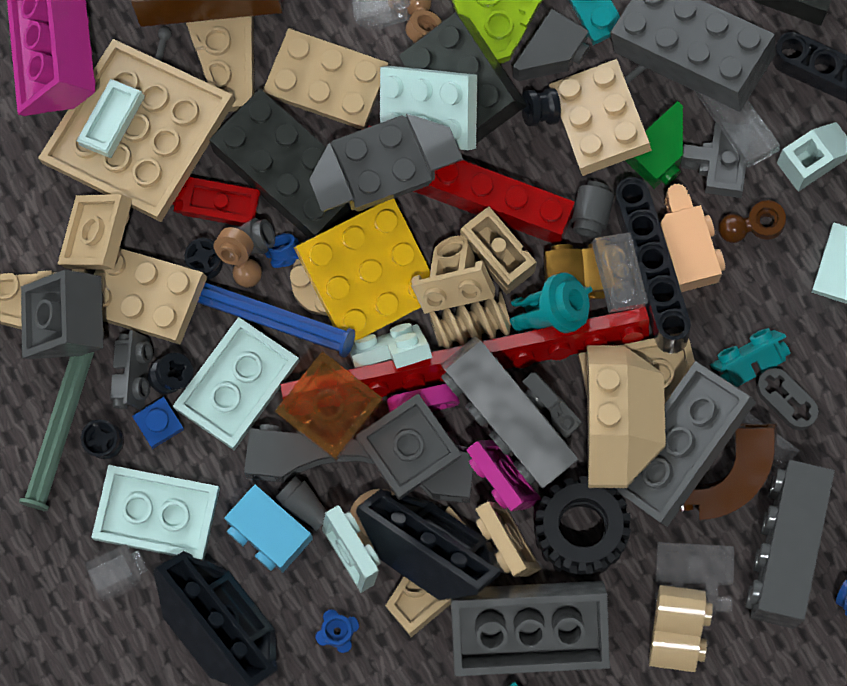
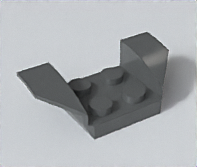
M406 114V117L401 115L333 140L331 144L329 142L309 181L322 212L349 203L351 210L361 211L428 186L435 179V170L462 161L463 158L449 127Z

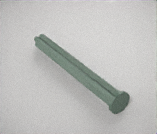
M94 352L69 358L25 498H20L19 501L24 506L42 511H48L49 509L46 502Z

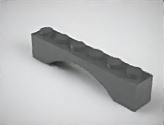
M262 424L259 429L250 428L244 474L247 479L285 483L297 474L319 465L335 462H365L373 464V462L356 440V435L337 432L334 433V437L319 436V431L299 428L296 433L282 432V427ZM455 445L462 454V458L419 487L434 500L470 503L473 469L469 460L472 458L466 451L467 447Z

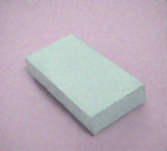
M110 79L76 140L78 144L86 149L112 158L145 97L142 91Z
M833 223L811 293L846 304L847 226Z

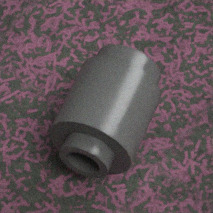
M589 181L587 185L579 187L571 222L574 224L573 232L589 238H600L602 231L607 229L614 200V194L608 190V185L597 181Z

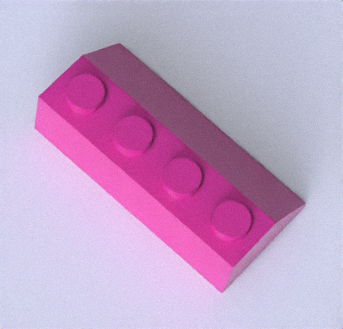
M7 0L18 115L28 116L76 108L96 92L86 0Z

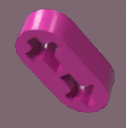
M447 384L405 392L387 399L389 413L416 394L421 396L431 412L455 407L460 403L459 397L453 393Z

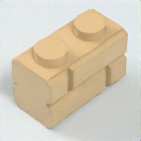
M490 207L483 210L461 228L460 236L468 240L478 261L483 260L489 275L506 295L535 272L537 263L527 250H522L523 245Z

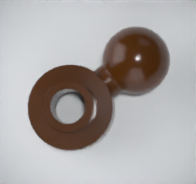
M769 200L761 201L753 206L747 218H743L738 214L725 216L719 223V234L723 240L729 243L742 241L748 232H752L760 239H774L785 228L786 214L778 203ZM763 217H770L773 219L774 224L770 227H764L761 225L760 220Z

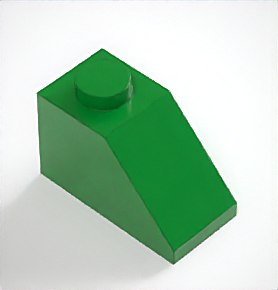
M679 101L645 131L652 151L625 160L653 189L660 183H663L665 186L669 185L681 172L679 166L683 157V105Z

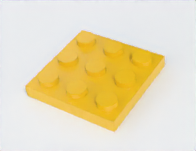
M395 199L377 204L293 247L332 325L345 331L349 328L354 329L355 340L361 339L421 308L411 287L412 278L420 275L421 279L429 278L430 269Z

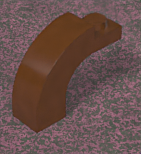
M740 424L736 430V458L732 470L716 482L698 484L679 511L693 510V505H699V520L713 519L730 514L748 503L761 489L772 469L777 450V424Z

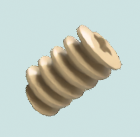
M501 291L499 292V303L494 298L485 300L484 307L479 301L471 303L470 311L464 305L457 306L456 315L447 308L442 310L441 320L434 311L429 312L439 348L441 346L445 349L453 348L455 342L462 346L468 342V338H474L475 336L482 341V334L485 333L490 340L496 339V330L499 329L504 336H510L511 323Z

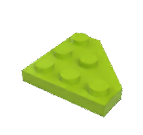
M452 0L455 12L470 18L500 64L511 60L542 0Z

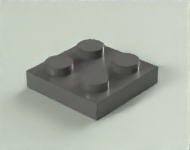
M416 394L356 435L357 441L398 500L462 458L460 451L419 394Z

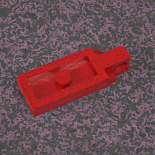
M189 177L172 205H174V212L183 216L241 226L256 218L261 193L258 189Z

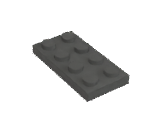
M695 361L665 403V448L635 477L634 481L627 488L615 489L650 516L668 527L756 401Z

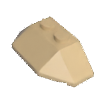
M587 345L588 488H627L666 445L664 374L626 346Z

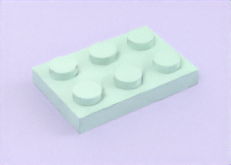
M396 66L380 67V123L401 115L405 117L406 114L413 115L449 127L459 149H476L477 75Z
M238 317L174 403L173 407L176 411L235 451L281 388L280 384L286 381L300 362L299 358Z
M108 465L91 538L95 541L176 556L185 551L192 554L193 558L204 560L220 488L215 485Z

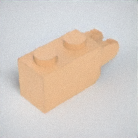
M674 183V185H670V188L667 190L668 192H666L664 201L667 214L663 217L660 226L681 292L718 283L722 275L721 271L725 270V262L721 250H715L711 237L715 236V231L710 215L704 216L701 205L693 207L686 187L683 184Z

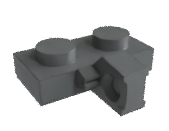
M715 123L712 143H703V147L684 144L681 168L697 170L699 175L707 176L705 190L707 194L742 198L751 129Z
M531 373L522 381L529 388L525 395L543 413L548 409L550 410L551 426L564 437L568 438L583 424L561 397L539 375Z

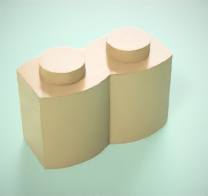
M659 585L650 644L649 666L696 672L697 662L705 661L707 639L701 638L703 626H710L713 608L712 603H706L705 591Z

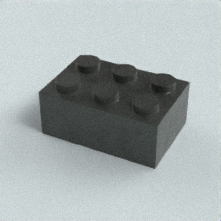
M457 12L399 55L406 68L477 75L476 143L527 106L470 18Z

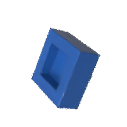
M164 397L132 416L152 449L184 430Z

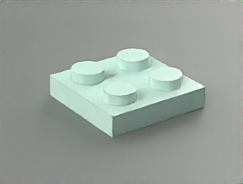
M338 505L325 513L322 531L360 593L374 585L379 572L377 566L380 564V561L374 549L369 544L364 546L357 536L360 528L350 512L344 514Z

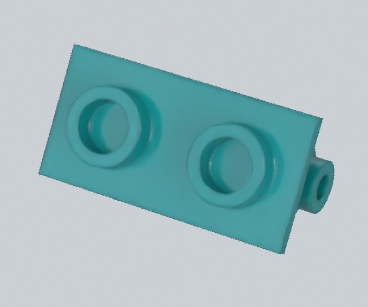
M769 328L760 330L750 336L751 342L741 348L732 346L721 351L717 355L719 360L711 363L710 366L715 370L723 372L720 377L733 386L738 387L757 377L751 366L752 363L756 362L763 373L786 361V356L790 355V350L784 341L778 342L784 339L786 335L776 330L770 331Z

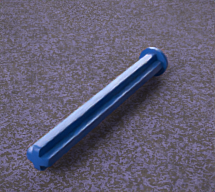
M206 282L197 302L338 351L339 355L343 358L348 356L354 344V329L349 328L345 331Z

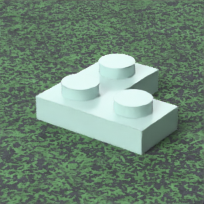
M410 323L394 326L390 329V333L378 337L375 334H369L355 340V344H353L349 353L355 368L392 359L396 369L432 358L429 344L418 324L412 326Z

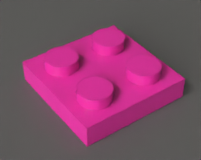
M478 440L466 449L472 458L469 460L472 469L481 478L486 477L494 488L491 491L492 495L502 508H509L510 511L530 509L542 500L532 485L525 480L512 464L514 461L510 455L506 456L493 440Z

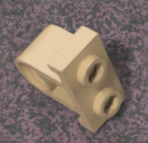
M463 236L446 238L435 247L429 278L421 279L420 275L412 278L411 287L424 314L491 299L495 296V286L483 260L477 262L468 240Z

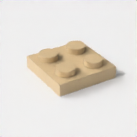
M122 194L76 195L57 265L69 269H114L120 254V245L125 226L129 220V211L133 199Z
M490 501L475 509L480 517L476 520V523L483 536L487 540L492 538L499 550V552L495 553L496 559L505 573L511 571L513 576L529 577L541 570L539 563L508 509H504L498 503Z

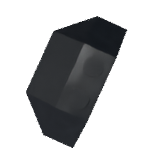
M380 489L357 506L356 513L379 560L438 600L477 595L500 575L501 568L497 564L490 541L430 501L407 495L398 500L396 495L391 494V491Z
M182 551L154 569L153 573L163 619L209 678L230 686H257L276 673L278 667L276 662L275 629L228 570L208 561L193 558L192 554Z

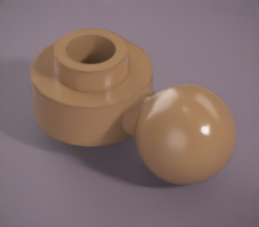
M403 0L404 9L411 15L405 30L408 37L414 43L442 23L436 14L429 11L431 0Z
M228 227L223 229L214 242V250L223 262L234 265L232 275L239 286L245 288L253 287L260 281L262 276L260 265L255 260L249 259L254 248L253 241L244 231Z

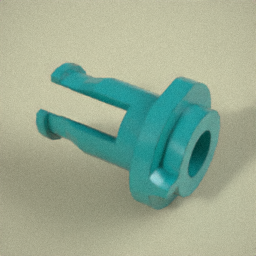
M569 273L552 275L544 283L542 291L530 294L526 298L520 297L511 301L512 306H522L527 313L509 318L510 323L518 333L551 326L562 333L574 332L587 322L590 308L588 294L593 290L591 286L584 287L577 278Z

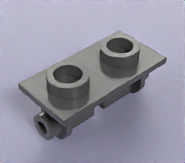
M130 330L129 334H119V340L115 341L113 368L125 369L124 374L112 375L109 400L113 401V408L127 409L129 405L143 410L145 409V399L148 398L150 393L147 375L148 363L151 362L153 357V349L150 344L151 339L134 330Z

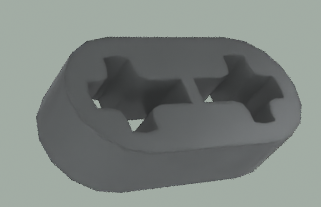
M772 368L762 373L756 386L760 398L792 429L800 431L811 427L817 419L819 412L815 401L783 370ZM767 378L771 381H775L777 378L782 381L780 390L787 396L785 399L776 391L771 394L766 391L768 386ZM791 400L799 408L806 405L809 408L806 414L809 420L806 421L804 418L795 420L792 417L795 410L788 401Z

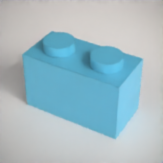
M255 484L224 518L227 524L231 526L226 532L241 546L249 542L257 549L258 553L254 557L270 571L277 567L281 572H284L313 540L308 530Z

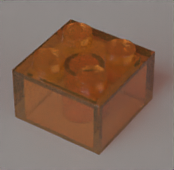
M322 351L277 407L275 413L333 460L337 461L383 403V398Z

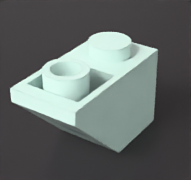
M837 122L812 129L782 149L777 164L799 192L847 160V135Z

